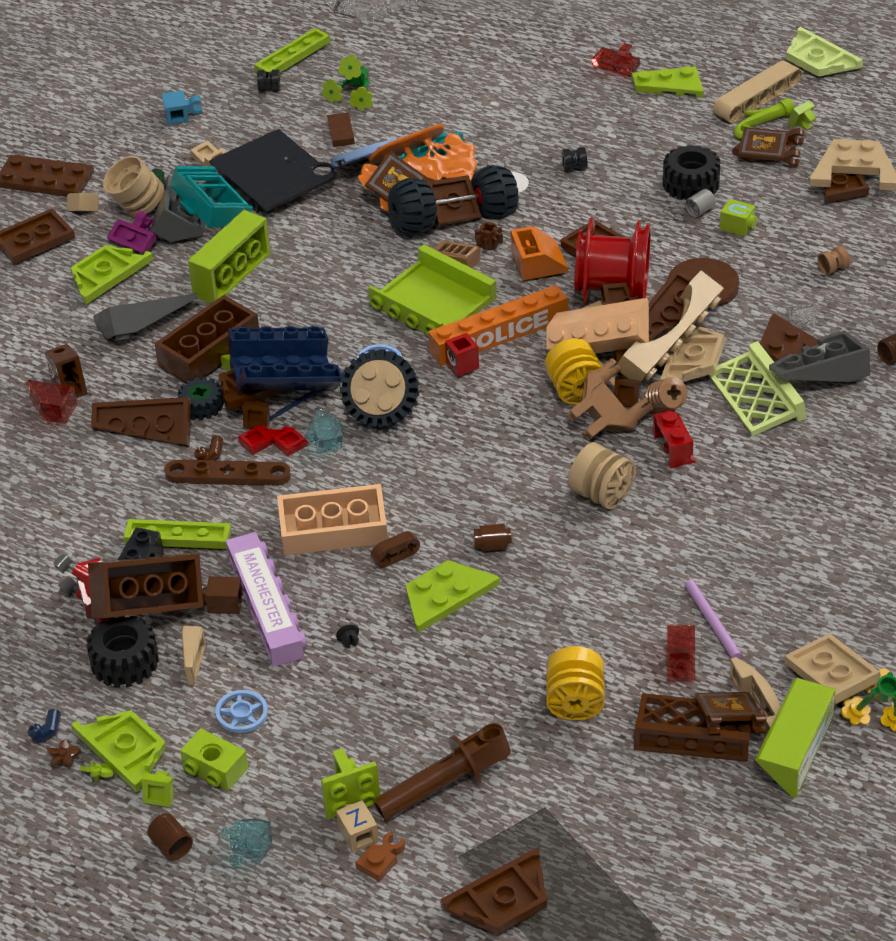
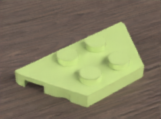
M802 27L798 28L797 36L793 38L791 46H789L786 52V60L818 77L858 69L863 64V59Z

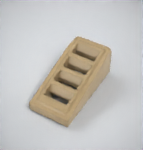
M183 626L182 644L186 679L188 685H194L206 648L205 636L202 627Z

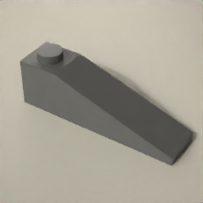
M168 175L164 184L162 199L158 203L153 217L151 232L158 239H166L169 242L203 235L205 223L197 215L189 214L180 204L182 199L170 187L172 176Z
M844 330L817 339V344L813 347L808 345L802 347L801 353L798 355L789 354L769 365V370L780 379L856 382L861 378L870 376V350Z

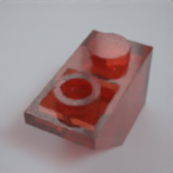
M666 624L667 681H695L694 624Z

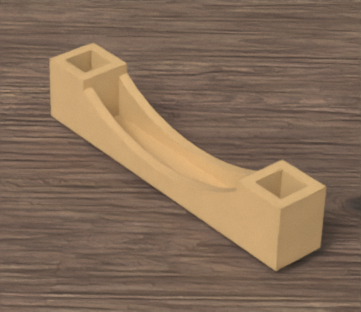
M701 270L680 296L684 300V306L679 324L666 335L656 340L641 344L636 341L618 362L617 365L621 368L620 373L630 380H638L642 383L645 379L649 382L657 372L655 367L657 365L662 367L671 356L668 353L670 351L675 353L683 343L681 338L683 336L688 338L696 328L694 324L696 322L701 324L709 314L707 312L708 308L713 310L721 301L719 294L723 287Z

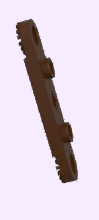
M172 460L164 468L166 479L169 482L171 481V483L176 482V484L284 485L291 478L290 467L283 462ZM178 468H179L180 470L183 469V471H182L181 473H172V472H171L172 470H176V469H178ZM276 471L283 472V474L280 476L272 475L273 472L276 473Z

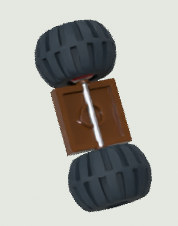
M488 165L479 169L472 176L471 181L469 175L428 182L417 178H406L398 181L389 191V216L397 231L414 236L427 232L434 223H436L437 227L476 221L481 217L486 219H504L515 213L518 207L519 191L517 182L510 170L499 165Z

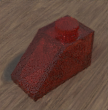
M28 380L27 388L30 401L42 419L67 424L77 406L74 387Z

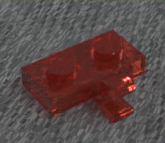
M623 43L618 51L602 47L592 58V65L630 77L640 66V58L628 53L632 48L631 44Z

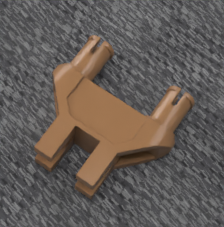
M612 358L597 371L590 370L586 374L581 402L567 413L568 418L572 422L587 411L594 418L595 422L582 433L588 441L602 430L632 431L637 427V421L653 410L651 403L641 408L648 402L645 397H642L631 408L625 409L606 386L608 380L621 372L619 365L610 370L616 363Z

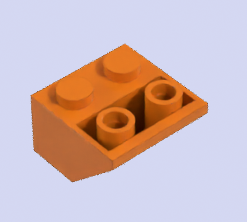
M534 226L511 230V253L523 280L568 272V266L555 239Z

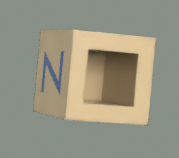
M363 800L346 805L336 811L338 829L352 853L379 842L377 824Z

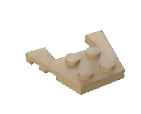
M833 139L810 177V186L831 187V173L879 175V190L896 191V171L879 141Z

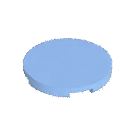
M394 139L330 159L331 165L336 168L342 166L341 162L343 161L344 164H350L368 159L378 148L394 141Z

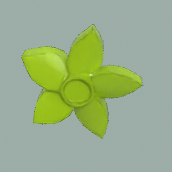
M90 761L89 766H80V771L91 772L90 777H94L95 782H99L100 776L104 778L113 776V770L106 763L99 764Z

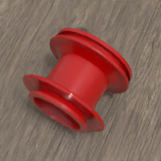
M594 217L589 219L587 234L584 233V229L579 230L575 258L574 291L575 294H579L580 290H583L584 307L589 305L591 290L601 291L602 284L626 282L630 289L631 298L634 297L635 300L646 298L650 261L651 223H646V227H641V221L638 220L632 237L595 235Z

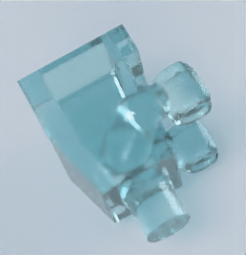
M323 409L316 410V417L309 424L307 433L304 436L308 444L315 443L318 454L329 452V450L341 449L344 435L343 425L332 413L325 415Z
M256 818L241 819L235 821L230 828H222L221 839L230 840V850L236 852V855L232 854L230 857V862H232L230 866L241 868L247 856L253 858V861L261 862L272 846L271 821Z

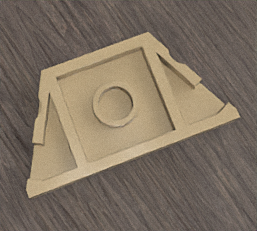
M700 326L688 338L683 336L681 338L683 343L675 353L673 351L670 352L669 355L671 356L666 362L660 380L675 377L685 382L715 373L725 345L724 334L715 331L711 332Z

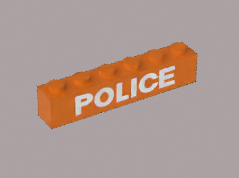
M557 285L430 330L428 331L429 353L441 367L447 364L445 341L467 333L478 345L479 352L544 329L556 313L568 311V297Z

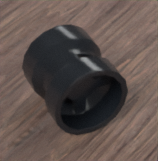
M275 69L271 72L257 70L258 91H266L267 89L280 91V70Z
M578 147L572 151L570 149H562V164L565 172L572 171L573 168L587 169L588 162L585 147Z

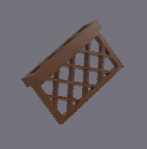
M642 693L634 730V750L748 762L752 724L751 721H728L729 724L723 727L719 725L721 734H709L708 729L705 728L707 727L706 720L694 698ZM647 704L659 705L660 708L653 711ZM685 707L689 710L681 714L676 709ZM669 713L673 718L665 721L660 716ZM697 716L701 721L693 724L688 719Z

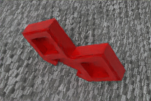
M256 426L237 437L238 443L252 455L273 444L289 457L308 446L307 439L293 427L268 429V426Z

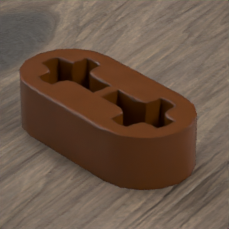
M402 532L378 543L371 551V558L380 568L388 567L414 555L420 548V541L412 532Z

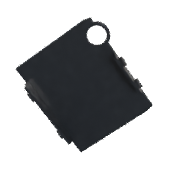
M280 129L267 133L209 160V163L218 170V174L247 202L248 206L253 207L256 213H259V206L267 212L335 179L334 167L330 163L318 162ZM318 167H328L331 169L330 173L326 175H317L313 172Z

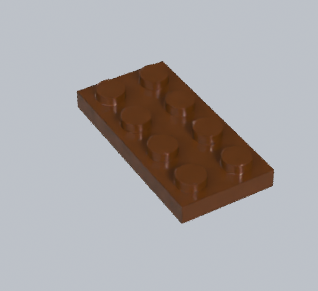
M10 155L0 171V188L67 197L70 193L83 192L94 173L93 165Z

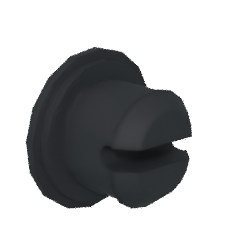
M344 625L337 631L336 638L338 641L343 642L344 647L351 648V644L354 647L359 642V629L356 625Z

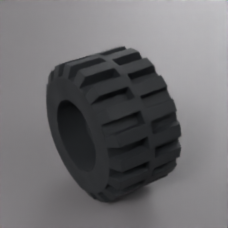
M699 145L680 146L678 149H672L670 153L665 155L663 160L664 190L669 192V195L672 197L677 196L679 200H687L703 189H708L714 195L716 190L719 189L721 162L719 156L714 151H710L709 148H703Z
M132 615L130 617H111L106 622L101 621L98 623L99 627H93L91 635L87 637L88 644L86 645L91 670L98 681L103 680L104 684L108 686L113 683L114 687L120 688L123 684H126V687H130L134 682L137 684L142 683V678L148 679L152 675L151 671L156 670L159 656L155 633L152 626L147 624L144 619L137 620V616Z

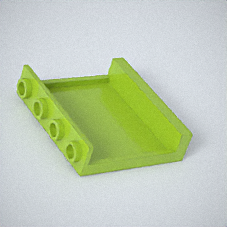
M425 244L418 248V261L381 290L371 285L368 287L369 303L373 308L389 314L392 318L408 324L409 327L415 328L427 336L430 330L479 313L497 298L496 280Z

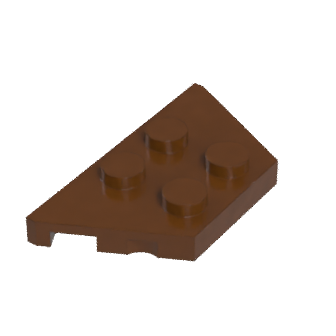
M774 313L769 320L760 345L770 358L776 362L789 354L798 355L801 353V348L806 345L815 346L817 339Z
M231 370L219 374L218 383L221 386V392L229 411L242 407L245 401H260L287 392H238Z
M538 848L525 853L440 899L441 908L496 935L547 908V896Z

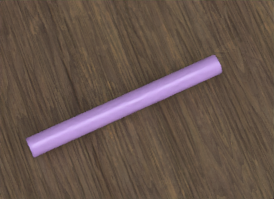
M693 580L687 581L685 588L729 656L740 659L742 657L741 652Z

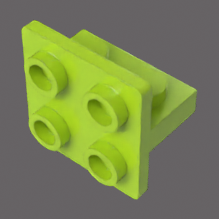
M343 748L332 751L335 775L321 780L324 813L327 820L337 817L336 811L349 804L363 800L367 808L374 805L373 799L380 795L378 767L375 762L357 767L352 757L348 758Z

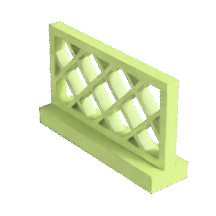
M758 341L749 345V352L718 365L715 373L707 375L751 436L764 432L792 418H795L797 422L806 419L804 400L788 380L780 379L769 370V365L774 363V361ZM749 361L751 363L750 369L738 368L739 365ZM721 373L730 374L728 379H720L716 377ZM735 375L746 376L744 382L733 381ZM751 378H762L763 381L761 385L750 383ZM729 388H740L739 395L728 393ZM746 390L758 391L756 397L744 396ZM763 392L774 394L772 400L761 398ZM741 402L752 404L750 410L740 409L739 406ZM758 405L769 406L767 413L755 410ZM775 407L786 409V412L780 415L773 414ZM752 418L764 419L762 423L756 426L750 423Z

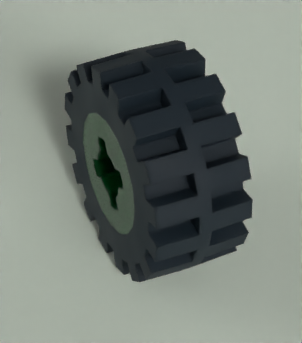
M202 377V380L194 378V381L188 380L186 381L187 384H182L181 389L178 390V398L189 397L191 400V420L199 418L200 421L205 417L208 420L211 419V415L216 416L218 411L221 412L223 395L221 386L218 382L214 383V380L211 378L207 380V377Z

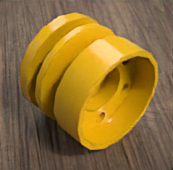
M577 338L563 340L556 344L547 353L544 360L545 370L553 382L559 397L570 405H577L581 402L586 374L590 370L597 371L602 367L590 344L583 339Z
M581 646L562 648L550 655L546 662V706L550 712L565 720H586L600 713L605 706L604 661L601 656L592 649Z

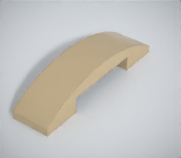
M737 657L731 658L730 677L739 692L752 693L761 711L767 716V721L764 724L766 729L764 737L766 738L780 708L778 698L769 683L758 671Z

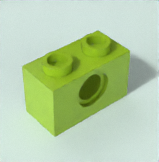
M202 728L180 750L182 766L187 773L198 775L206 779L210 785L214 787L219 786L227 791L248 769L246 750Z

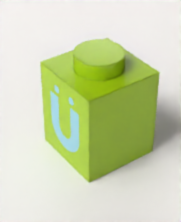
M729 199L720 212V230L746 236L750 229H754L756 226L755 205Z

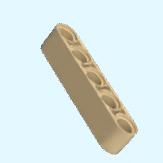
M782 60L718 98L714 103L713 113L733 124L746 116L745 111L756 110L797 85L802 78V71Z

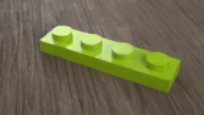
M313 28L255 63L254 70L255 72L257 70L271 72L272 70L279 69L281 73L330 43V35L317 28Z
M128 519L123 538L126 545L133 531L138 527L160 532L162 546L227 549L226 540L230 539L232 530L231 523Z

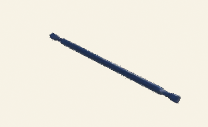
M312 390L270 416V421L321 390Z

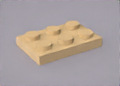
M830 633L785 655L786 665L803 679L836 689L835 704L876 684L881 678L880 671Z

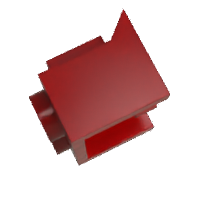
M674 409L653 414L654 439L665 438L664 452L669 454V467L675 468L695 463L696 461L693 457L694 441L679 414Z

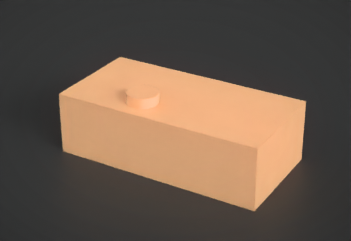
M381 484L277 496L284 555L377 545L388 539Z

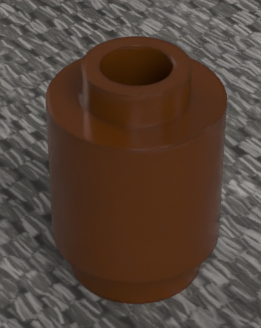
M505 523L481 525L480 528L474 529L476 550L482 549V552L507 549V544H512L511 529L505 528Z

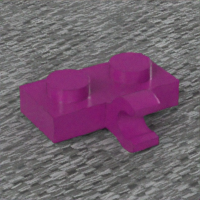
M139 211L136 214L132 224L117 219L107 239L112 243L124 248L133 249L134 252L144 255L146 251H150L157 238L153 232L145 230L150 227L153 219L147 217L148 214L143 211Z

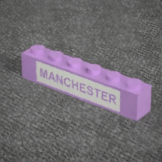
M256 532L226 540L228 559L235 576L241 577L244 598L272 666L275 667L303 659V647H307L306 638L303 631L298 632L297 630L299 628L295 612L290 613L289 611L291 610V604L288 595L282 594L283 585L280 577H275L274 575L276 570L273 560L266 557L268 556V550L265 541L260 542Z

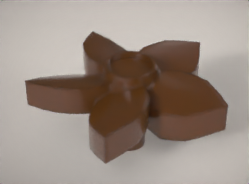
M66 739L60 742L59 749L47 748L49 755L53 756L50 762L51 767L61 762L66 767H72V759L80 754L81 749L76 746L69 747Z

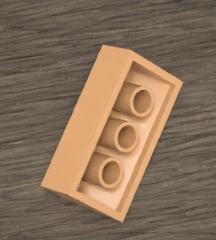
M643 298L558 312L546 327V350L550 351L556 344L572 338L587 341L595 354L628 349L636 341L640 344L649 342V300Z

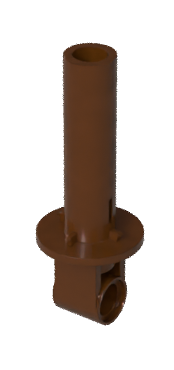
M497 723L488 724L462 741L455 735L449 737L451 754L373 799V803L383 820L387 822L463 776L465 778L468 776L475 785L481 783L480 772L506 759L511 753L503 727Z

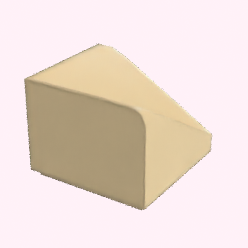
M70 193L67 195V211H98L99 195Z

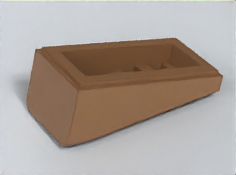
M441 241L434 248L436 251L470 268L481 260L480 247L475 245Z

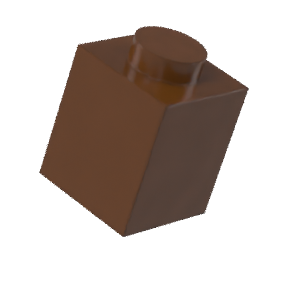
M209 576L207 587L202 588L203 603H206L208 613L240 614L243 598L241 577Z

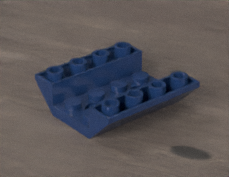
M240 326L228 328L230 368L238 392L336 390L341 384L342 373L339 365L331 364L327 359L329 339L324 327L296 328L294 326H286L284 328H272L263 326L261 328H247Z

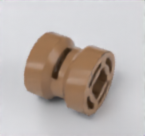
M841 245L832 248L831 252L824 251L817 256L819 268L825 275L834 273L836 269L842 270L850 266L849 253Z

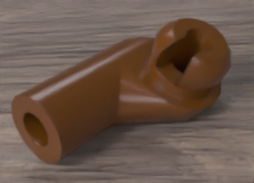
M218 435L213 436L208 449L200 447V450L198 448L195 450V458L197 460H215L220 457L223 438Z

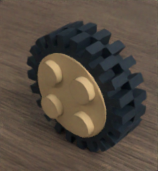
M374 349L368 350L369 353L359 354V358L356 360L353 358L350 361L351 365L344 370V377L341 376L340 382L342 387H340V393L342 394V403L345 405L348 413L364 425L372 428L396 426V423H402L406 420L405 417L407 415L410 416L413 412L412 408L416 407L418 402L416 399L420 392L418 390L419 381L411 365L395 352H388L385 349H379V351Z

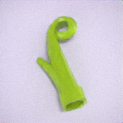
M790 98L778 101V104L771 107L745 111V115L750 117L736 125L734 135L736 138L742 139L744 127L752 128L781 117L786 118L790 116L795 108L793 101Z

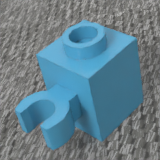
M183 90L162 93L167 125L189 122L188 112L193 114L202 113L201 105L194 106L201 103L200 96H192L189 100H185Z

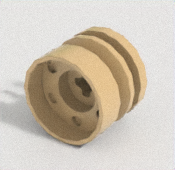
M128 156L117 161L110 167L103 180L105 191L132 217H136L139 211L150 212L158 205L164 193V184L137 156Z
M592 442L587 444L575 458L570 469L568 486L571 491L583 497L591 498L593 502L601 504V506L607 509H613L629 493L636 474V466L634 461L620 454H613L610 449Z

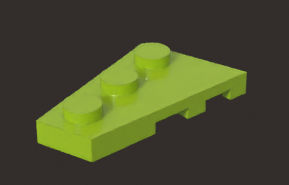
M696 66L632 73L635 92L662 94L667 91L676 92V95L680 96L689 93L696 94V97L704 98V90Z

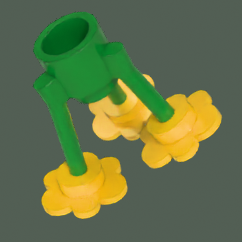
M882 668L879 670L881 678L878 682L865 689L869 694L864 699L860 696L845 699L841 714L844 718L849 719L852 725H858L859 723L866 725L870 721L869 713L871 711L870 706L867 704L873 698L882 702L892 701L894 703L892 707L887 706L883 709L884 715L881 716L880 722L884 727H890L893 732H896V677L888 669Z

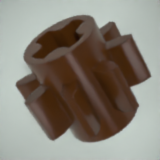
M492 222L483 223L480 226V230H475L476 246H481L484 250L497 249L498 243H503L502 228H497V225Z

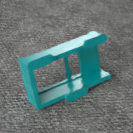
M175 166L170 187L182 199L180 201L182 207L189 214L197 215L207 227H225L243 210L252 212L253 207L248 206L247 202L225 179L218 175L214 166ZM195 181H206V182H205V184H202V183L197 184ZM205 188V190H206L215 200H218L220 203H215L202 189Z

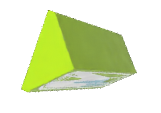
M800 678L793 679L755 758V761L792 798L797 797L833 719L836 689Z

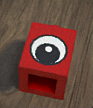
M467 333L445 341L446 363L458 377L479 369L478 345Z

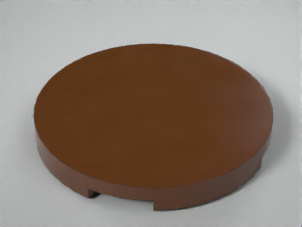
M694 258L683 261L676 265L668 275L669 279L677 269L693 279L702 270L723 287L719 294L721 301L718 305L730 303L739 291V276L737 272L727 263L712 258Z

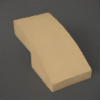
M209 141L190 150V156L203 166H212L209 160L226 153L223 148L217 150Z

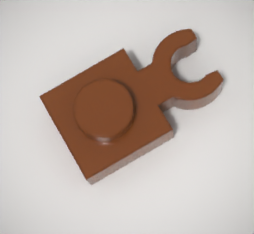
M388 832L384 835L381 846L373 843L355 862L356 869L380 882L396 865V855L401 854L405 850V840L401 839L397 844H390L393 841V833Z

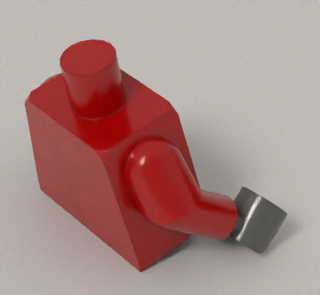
M60 555L53 562L54 567L62 574L70 568L72 575L76 576L77 580L76 583L71 577L65 578L58 584L60 593L68 597L75 592L76 597L83 602L87 618H92L88 563L101 562L100 558L74 564L67 555ZM93 618L96 627H99L98 623L101 621H108V618Z

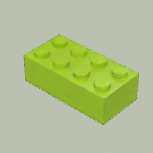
M243 210L197 253L190 257L188 267L192 294L197 293L198 299L211 304L222 295L226 296L270 255L267 218Z

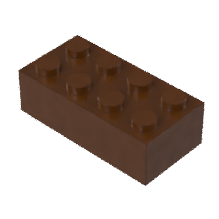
M222 295L154 343L158 366L184 382L188 380L194 381V378L202 379V377L221 365L222 355L229 354L228 328L240 326L259 328L258 314Z
M200 553L88 563L92 618H111L204 607Z

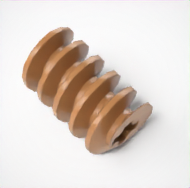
M675 377L652 383L647 387L643 395L648 400L644 406L646 407L651 403L653 406L651 413L655 414L677 409L686 401L687 388L683 381Z

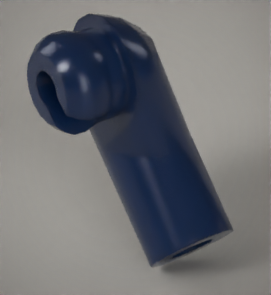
M50 709L47 712L44 725L40 726L37 723L34 726L31 725L28 728V735L31 737V740L41 743L58 732L61 712L57 709Z

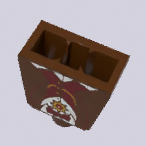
M68 344L47 350L45 356L50 377L64 402L87 395L79 355ZM64 378H71L72 382L68 384Z

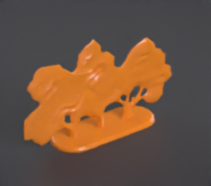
M437 124L378 148L369 157V162L372 164L363 165L361 169L362 174L358 175V179L365 189L370 190L365 187V184L378 167L373 164L381 163L390 151L396 156L407 153L403 161L426 177L434 180H440L443 177L453 178L469 175L471 181L477 165V161L473 157L476 150L474 149V144L465 143L459 135L454 133L448 134L443 144L432 142L444 131V125ZM425 145L428 146V153L425 156L416 157L413 155L412 150ZM444 145H449L450 149H446ZM434 147H436L437 150L440 148L447 152V154L445 156L438 154L434 150ZM431 151L435 154L433 157L430 156ZM380 197L381 209L389 211L388 202Z

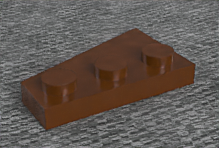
M831 173V187H825V203L869 195V186L861 174Z

